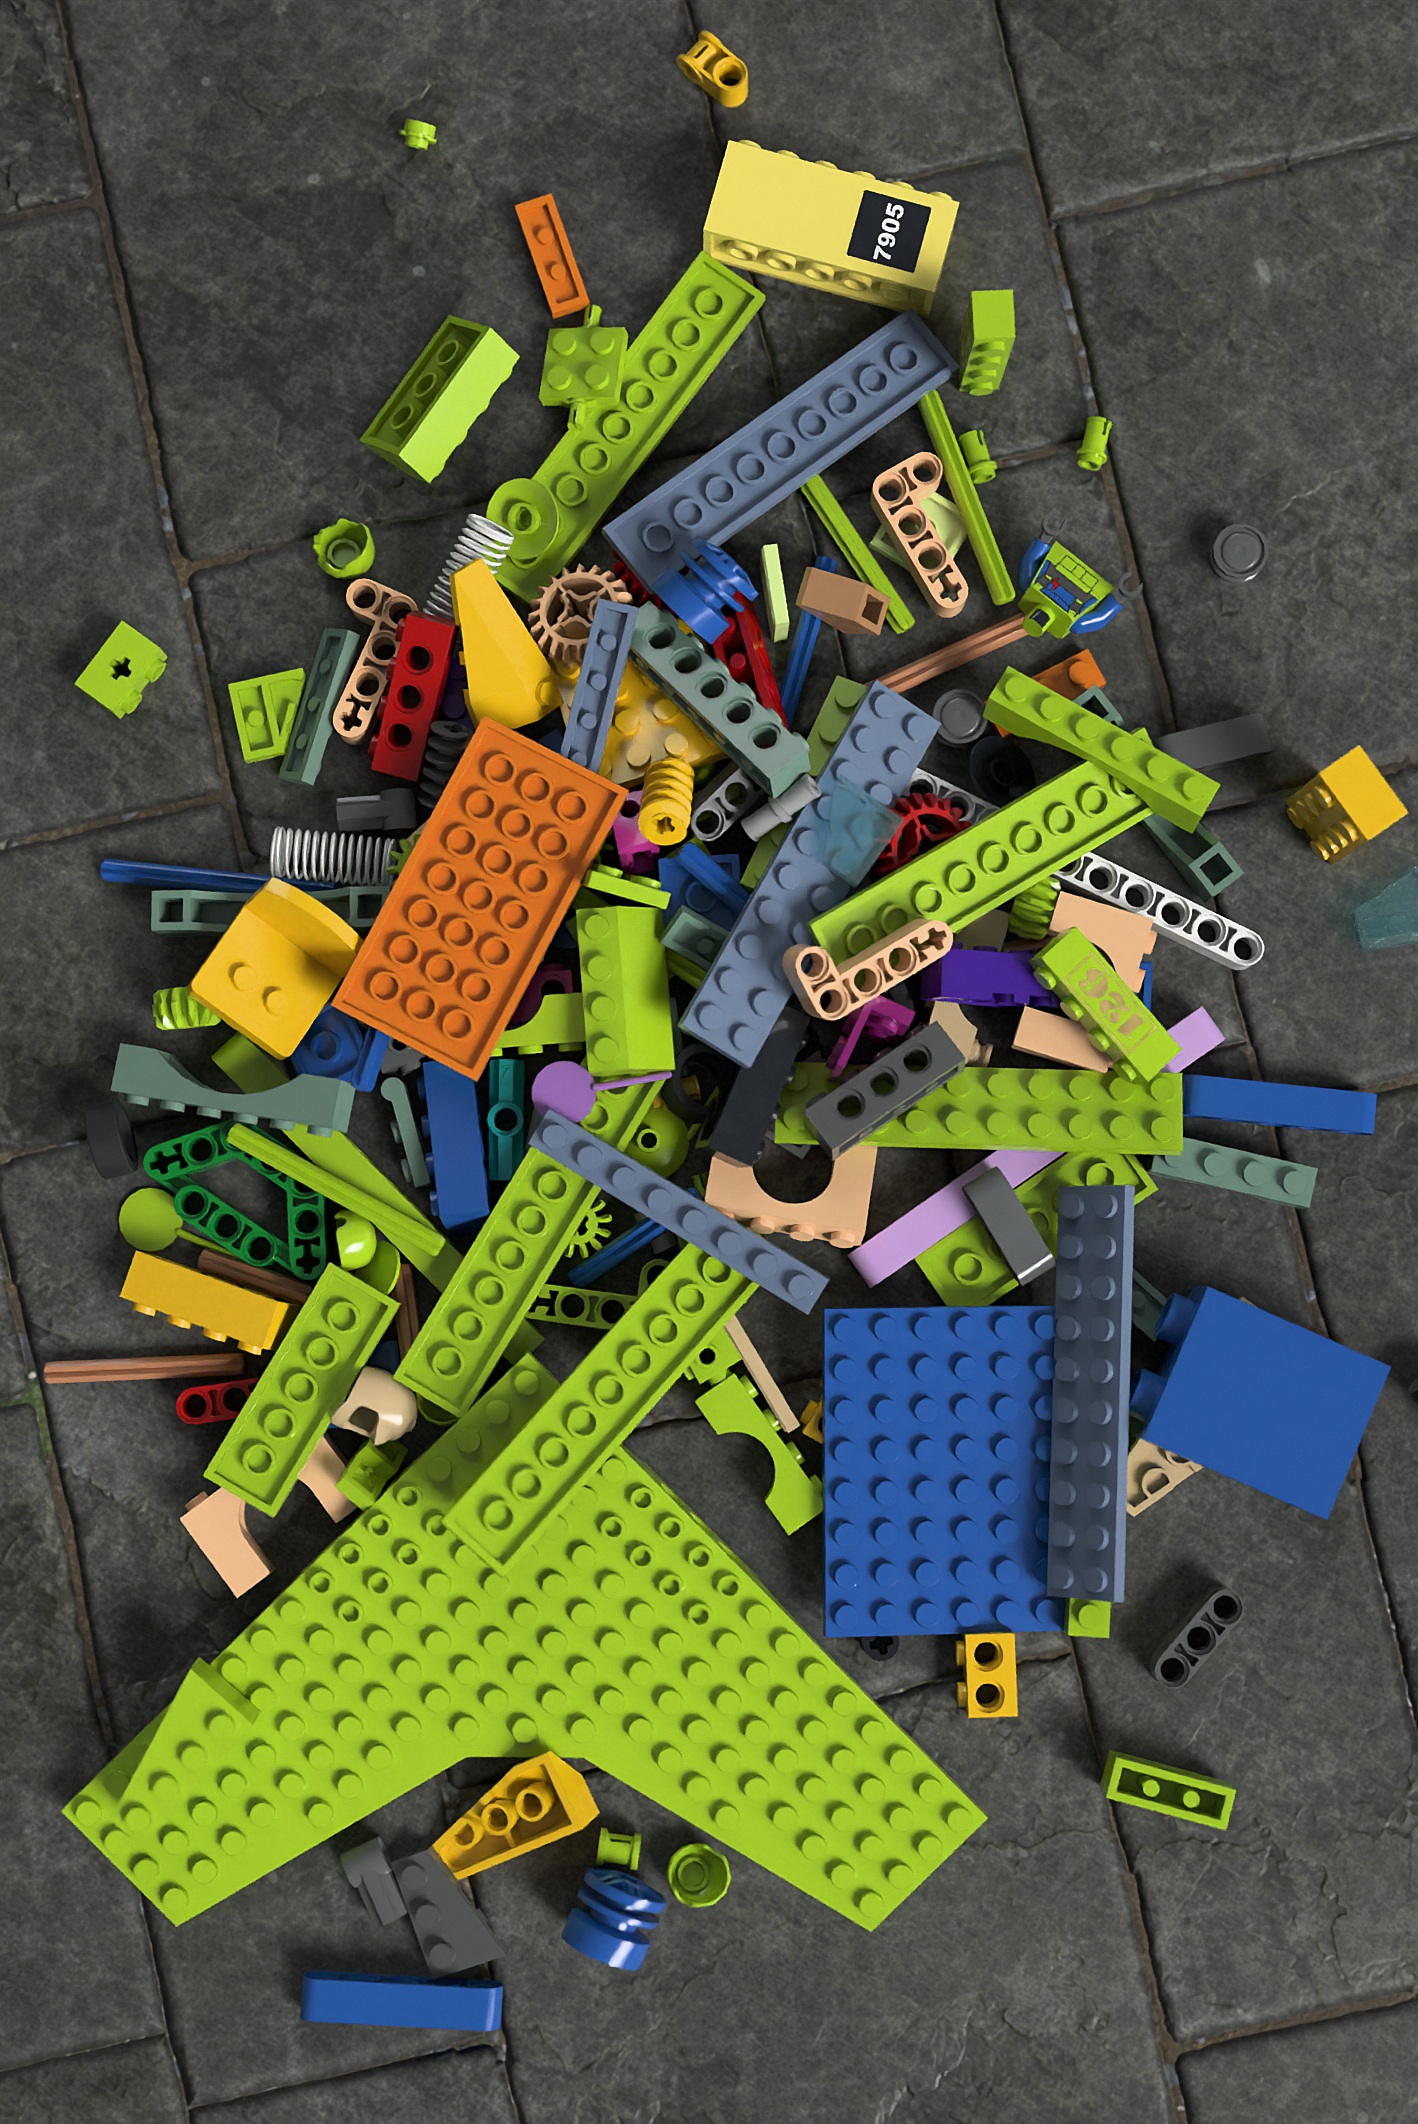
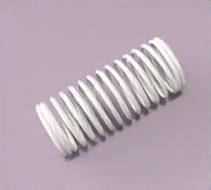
M469 514V518L466 520L468 526L492 539L502 542L506 547L499 546L468 528H462L464 534L480 543L497 549L502 555L495 554L464 536H458L459 541L478 552L493 557L498 563L489 561L463 545L454 544V547L472 559L482 558L487 565L493 568L494 571H491V573L497 574L496 566L502 565L500 558L506 557L503 550L510 549L509 544L513 543L514 536L505 528L484 517ZM450 552L452 558L464 565L472 561L459 553ZM446 560L447 565L456 571L464 566L455 561ZM442 568L443 573L447 576L455 572L449 568ZM438 576L439 581L446 586L434 584L435 589L442 594L437 592H430L431 597L439 602L426 600L427 604L433 609L425 607L423 612L431 615L435 614L452 620L449 617L455 619L454 610H452L450 578ZM459 628L456 643L463 642L461 628Z
M278 826L274 830L270 848V873L273 877L282 878L286 874L289 879L295 875L298 880L304 876L309 881L313 876L316 882L322 877L325 883L331 879L334 884L340 880L343 885L349 881L352 886L356 882L360 886H363L365 882L368 886H373L374 883L376 886H391L393 883L394 875L387 874L386 868L396 866V860L389 857L391 851L397 852L394 838L392 840L387 838L385 841L380 883L378 881V869L382 840L380 837L377 838L374 855V873L370 883L369 869L373 839L371 836L367 839L365 873L361 882L360 869L364 837L362 835L359 836L356 853V873L352 882L351 869L355 849V836L353 834L349 838L347 872L343 880L342 868L346 850V835L344 833L340 837L338 872L334 879L333 868L337 850V834L335 832L331 836L329 872L325 878L324 867L328 850V833L326 831L322 836L320 871L318 877H316L315 867L319 851V832L316 830L313 835L311 871L309 876H307L306 867L310 851V831L307 829L304 834L302 870L300 875L298 874L297 866L301 851L302 832L300 829H297L295 833L293 870L290 875L288 866L292 852L293 830L288 828L286 833L283 826L281 828Z

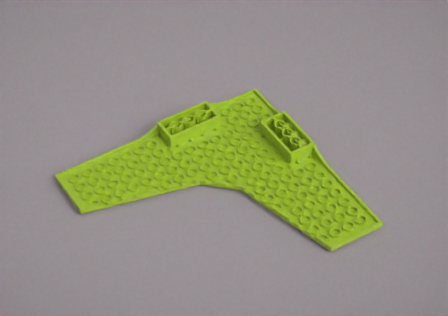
M529 1351L437 1441L415 1459L379 1495L374 1505L366 1512L362 1511L209 1664L258 1708L260 1713L253 1725L142 1847L115 1825L110 1818L173 1700L61 1810L177 1927L466 1757H536L551 1751L559 1758H584L870 1932L988 1819V1816L810 1636L737 1554L645 1462L640 1460L622 1443L504 1578L499 1577L439 1522L561 1385Z

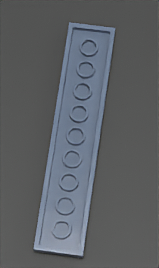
M910 307L603 527L602 535L648 593L652 595L655 592L651 585L668 567L675 569L679 573L688 569L680 557L683 550L690 554L697 562L703 557L691 544L697 535L708 543L720 546L909 409L923 395L928 394L932 389L938 388L957 374L960 366L912 307Z
M878 680L870 682L815 780L821 790V796L813 799L796 813L679 1021L678 1027L743 1068L751 1067L794 990L782 966L785 952L796 944L816 946L805 923L844 900L875 844L870 841L871 837L879 836L882 831L874 826L875 821L888 820V817L883 813V809L885 807L895 808V800L901 797L941 725L940 722ZM809 953L801 960L800 967L802 972H804L812 957Z
M1059 1186L1055 1297L1057 1334L1054 1336V1358L1057 1363L1055 1366L1056 1374L1053 1378L1047 1596L1124 1602L1135 1186Z

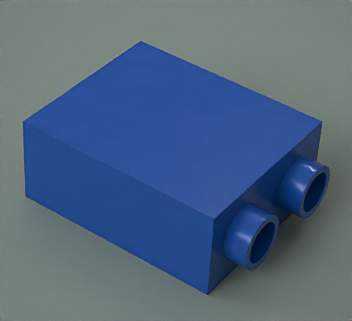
M1193 1286L1188 1298L1172 1292L1161 1310L1154 1329L1153 1336L1169 1343L1157 1373L1155 1374L1141 1367L1129 1386V1416L1137 1419L1130 1435L1295 1508L1327 1520L1391 1366L1209 1286Z

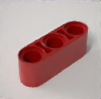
M261 1377L198 1386L184 1390L176 1401L177 1414L182 1421L188 1424H202L237 1418L241 1410H235L230 1406L228 1401L230 1391L234 1388L242 1389L248 1400ZM194 1394L201 1395L207 1403L206 1411L201 1417L193 1415L188 1407L189 1400Z

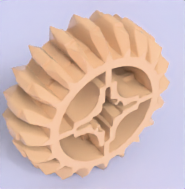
M579 564L576 573L572 574L563 567V577L557 579L549 575L550 587L538 586L537 593L540 598L531 599L530 606L533 612L528 614V621L532 627L530 633L533 640L538 642L537 646L544 655L548 654L553 663L557 664L562 660L564 666L569 670L576 662H578L580 668L582 666L598 598L630 606L634 604L632 595L626 592L625 583L621 579L616 580L610 570L602 574L600 568L596 565L586 573L584 566ZM564 605V612L557 618L558 622L553 625L557 612Z

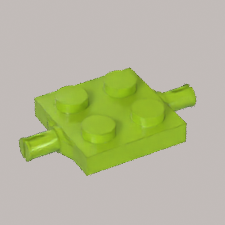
M590 305L585 307L583 326L577 328H552L549 330L539 399L543 406H564L569 408L570 413L567 427L573 431H576L577 428L579 431L584 429L587 409L599 405L619 404L629 335L625 327H599L602 310L597 305H592V308Z

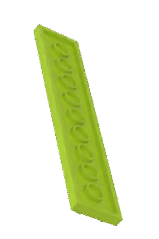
M703 250L700 252L627 350L619 404L599 405L587 409L584 429L581 431L578 428L576 431L569 429L532 478V480L543 484L551 492L557 503L559 511L558 532L551 546L537 557L515 559L506 555L505 558H500L502 565L496 566L497 574H492L499 586L531 608V599L540 598L537 593L538 586L549 588V575L557 579L560 578L563 567L567 568L765 302V294ZM528 512L525 518L528 526L532 523L531 512ZM485 544L482 545L491 552L502 555L497 549ZM477 552L489 561L498 563L493 557ZM487 565L489 570L494 571L493 568Z
M1145 727L1136 728L1129 732L1131 735L1153 746ZM1083 759L805 923V926L815 945L828 953L835 967L916 919L942 921L954 933L1153 814L1154 811L1122 782L1093 763ZM927 940L921 943L923 945H929ZM896 948L889 955L888 961L891 968H894L899 962L900 956ZM860 969L854 977V984L857 989H860L865 983L866 976L863 969Z
M586 1054L580 1065L588 1071V1060ZM656 1072L594 1077L593 1075L591 1076L593 1078L594 1083H600ZM666 1079L596 1091V1101L591 1112L576 1124L624 1152ZM531 1146L392 1378L458 1418H461L474 1404L601 1191V1188Z
M793 1062L792 1066L795 1067L794 1076L790 1084L782 1090L777 1102L780 1104V1110L775 1120V1143L820 1145L804 1124L803 1111L807 1109L806 1104L816 1095L822 1092L828 1095L840 1087V1080L851 1071L858 1069L862 1072L872 1064H846L833 1084L827 1081L831 1070L825 1067L826 1063ZM905 1065L908 1070L913 1072L921 1071L926 1067ZM964 1067L963 1072L855 1146L1181 1155L1183 1152L1182 1073L1158 1072L1149 1082L1133 1084L1123 1080L1116 1071H1107L1106 1074L1092 1070ZM885 1081L875 1082L871 1086L875 1093L882 1095L891 1092L893 1089ZM844 1104L838 1109V1112L844 1117H854L860 1110L854 1104Z
M687 1242L439 1522L499 1577L504 1578L760 1285L690 1242Z

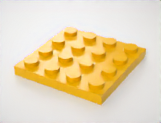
M680 617L675 618L679 628L686 635L692 633L698 638L704 647V652L710 657L704 638ZM661 646V647H659V648H657V649H662V648H665V647H667V646ZM545 657L552 669L564 701L559 707L565 727H567L581 668L578 662H576L569 670L564 666L562 660L555 664L549 657ZM627 659L598 775L627 789L644 784L647 768L653 762L663 758L681 759L692 768L729 758L713 740ZM687 670L683 673H690L694 670ZM715 694V695L709 696L708 698H716V697H718V696H720V695H719V694Z

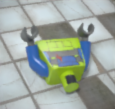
M1050 512L1042 519L1041 535L1039 538L1034 537L1018 565V588L1023 593L1018 606L1019 609L1027 614L1022 622L1023 628L1033 637H1040L1047 630L1059 639L1064 638L1070 632L1078 635L1100 630L1124 607L1122 603L1126 599L1133 600L1140 596L1143 583L1134 591L1125 590L1123 587L1124 583L1133 576V572H1127L1119 580V590L1112 595L1111 593L1115 588L1057 541L1052 546L1049 544L1051 539L1059 536L1067 526V520L1065 519L1058 531L1050 530L1047 526V521L1053 514V512Z

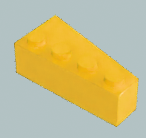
M135 1252L120 1297L133 1301L131 1309L151 1316H155L156 1310L168 1314L167 1322L190 1329L191 1323L204 1327L202 1335L218 1341L225 1342L227 1336L239 1340L237 1348L257 1355H261L263 1349L277 1351L303 1306L295 1303L275 1300L274 1296L246 1287H237L238 1284L210 1274L204 1275L198 1269L146 1252Z

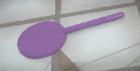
M557 1061L547 1065L537 1074L532 1085V1100L536 1111L542 1117L545 1116L549 1108H552L577 1123L582 1121L591 1112L596 1101V1091L668 1079L672 1077V1072L661 1071L594 1083L592 1076L583 1066L571 1061Z

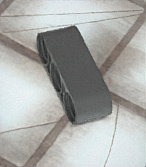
M1263 713L1246 715L1165 735L1152 741L1156 749L1199 773L1257 759L1273 752Z
M761 746L760 748L767 749L768 747ZM732 760L693 798L690 813L691 819L686 829L687 832L702 840H715L765 790ZM736 782L739 786V794L735 800L727 802L725 790L729 784ZM708 810L711 816L710 824L704 830H698L696 819L701 812Z
M997 1166L962 1187L966 1199L1007 1268L1021 1287L1056 1266V1262L1010 1183Z
M1216 1585L1207 1589L1152 1653L1148 1667L1153 1678L1166 1688L1177 1689L1184 1686L1242 1618L1244 1604L1241 1597L1225 1586ZM1223 1595L1229 1596L1231 1609L1223 1616H1216L1213 1610L1215 1600ZM1194 1627H1203L1205 1631L1203 1643L1196 1647H1190L1187 1643L1188 1632ZM1168 1658H1177L1179 1662L1178 1672L1170 1678L1162 1677L1160 1668L1163 1661Z

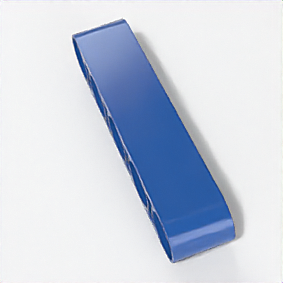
M1182 1075L1184 1117L1355 1135H1374L1377 1094L1202 1075Z
M309 1971L302 1975L300 2018L313 2022L492 2031L501 2027L503 1984L498 1981L445 1977L432 1979V1977Z

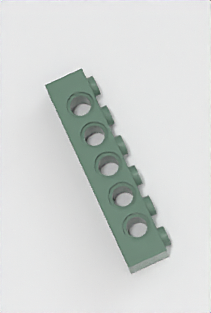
M650 600L639 608L627 659L761 788L775 799L811 770L808 756L810 748L805 739L797 732L791 734L783 726L781 718L771 707L764 709L757 702L755 694L746 683L740 682L738 684L730 677V672L726 665L717 657L711 659L704 652V647L698 638L692 633L686 635L679 628L678 622L667 609L659 610ZM661 646H667V647L662 648V649H657V648H659V647H661ZM687 670H694L690 673H683ZM715 694H719V695H720V696H718V697H716V698H708V697L711 696V695H715ZM740 719H747L745 722L742 723H734L735 721ZM766 744H773L772 747L767 749L760 748Z

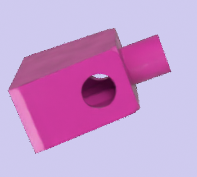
M636 786L627 788L629 795L612 825L623 877L625 873L640 875L658 871V859H661L659 845L650 842L639 830L638 817L643 792L642 790L637 791Z

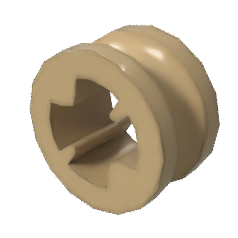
M974 1039L966 1067H987L993 1044L981 1045L979 1039Z

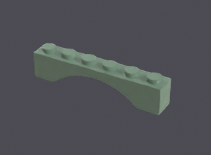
M1096 684L1072 701L1129 733L1121 715ZM1155 812L1140 821L1204 904L1244 874L1243 870L1221 842L1200 823H1198L1191 834L1160 817Z
M359 886L304 893L329 908L357 934H368L392 887ZM199 890L152 891L151 931L163 937L222 936L245 902L254 893Z
M120 1043L111 1085V1091L125 1094L124 1102L148 1106L149 1099L161 1101L160 1108L177 1112H184L185 1105L197 1107V1115L218 1119L221 1118L222 1112L234 1113L233 1121L257 1125L258 1118L271 1120L270 1127L287 1131H294L295 1124L308 1126L307 1134L331 1138L332 1130L347 1133L356 1089L349 1082L302 1074L284 1085L264 1092L250 1094L220 1093L201 1083L190 1074L175 1055L158 1049Z

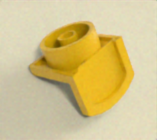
M271 877L245 902L188 984L187 993L224 1020L230 1027L242 1033L278 1060H285L294 1052L342 978L347 975L364 941L345 921L322 903L298 888Z

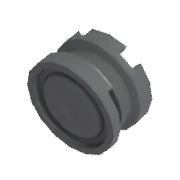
M1233 524L1225 528L1217 536L1209 552L1210 564L1214 573L1222 580L1232 584H1240L1252 580L1264 567L1268 558V543L1265 536L1256 527L1248 524Z
M953 689L943 694L936 702L931 715L932 718L941 723L934 735L935 739L943 746L951 749H965L975 744L982 736L988 719L982 717L986 707L983 700L976 693L966 689Z

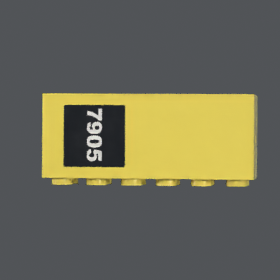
M729 140L703 229V251L718 262L899 312H905L912 307L919 317L928 319L953 232L959 202L953 201L950 196L941 192L927 194L916 191L911 185L904 182L895 181L890 184L879 181L867 172L855 171L849 173L838 170L830 162L816 161L812 163L801 160L796 154L789 151L780 150L775 153L764 150L757 143L749 140H740L739 142Z

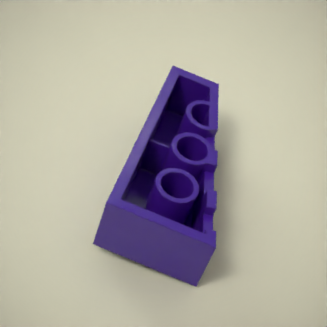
M952 942L950 950L944 956L925 966L921 971L920 1000L1023 1010L1027 1006L1046 1013H1065L1060 1006L1062 1001L1052 989H1045L1034 977L1033 972L1035 969L1029 964V961L1035 956L1032 955V951L1009 950L1008 953L998 952V948L993 946H974L973 950H965L962 943Z

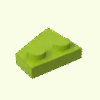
M303 668L228 684L244 761L246 763L285 755L306 678Z

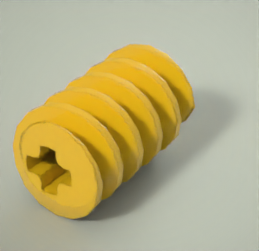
M663 758L653 762L647 768L644 776L643 793L639 809L640 814L638 817L639 830L646 839L658 845H673L682 841L687 836L686 829L691 819L690 813L692 810L695 773L693 768L681 759Z

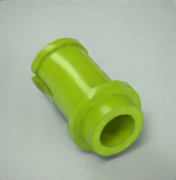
M1091 416L1087 418L1082 447L1077 450L1076 457L1079 459L1078 465L1087 470H1099L1101 465L1107 461V455L1104 452L1112 423L1109 420L1106 421V418Z
M982 430L967 432L958 439L969 468L968 472L974 484L988 482L996 476L997 464L990 459Z

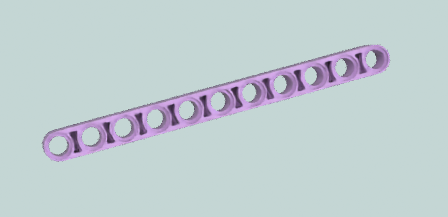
M1203 1006L1167 1030L1182 1050L1159 1072L1178 1073L1226 1039ZM996 1150L864 1242L847 1256L869 1288H872L976 1215L962 1191L963 1186L997 1166L1013 1189L1064 1152Z

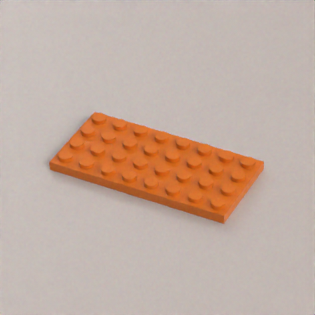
M483 716L331 1006L478 1082L579 890L586 871L590 869L629 795V790Z

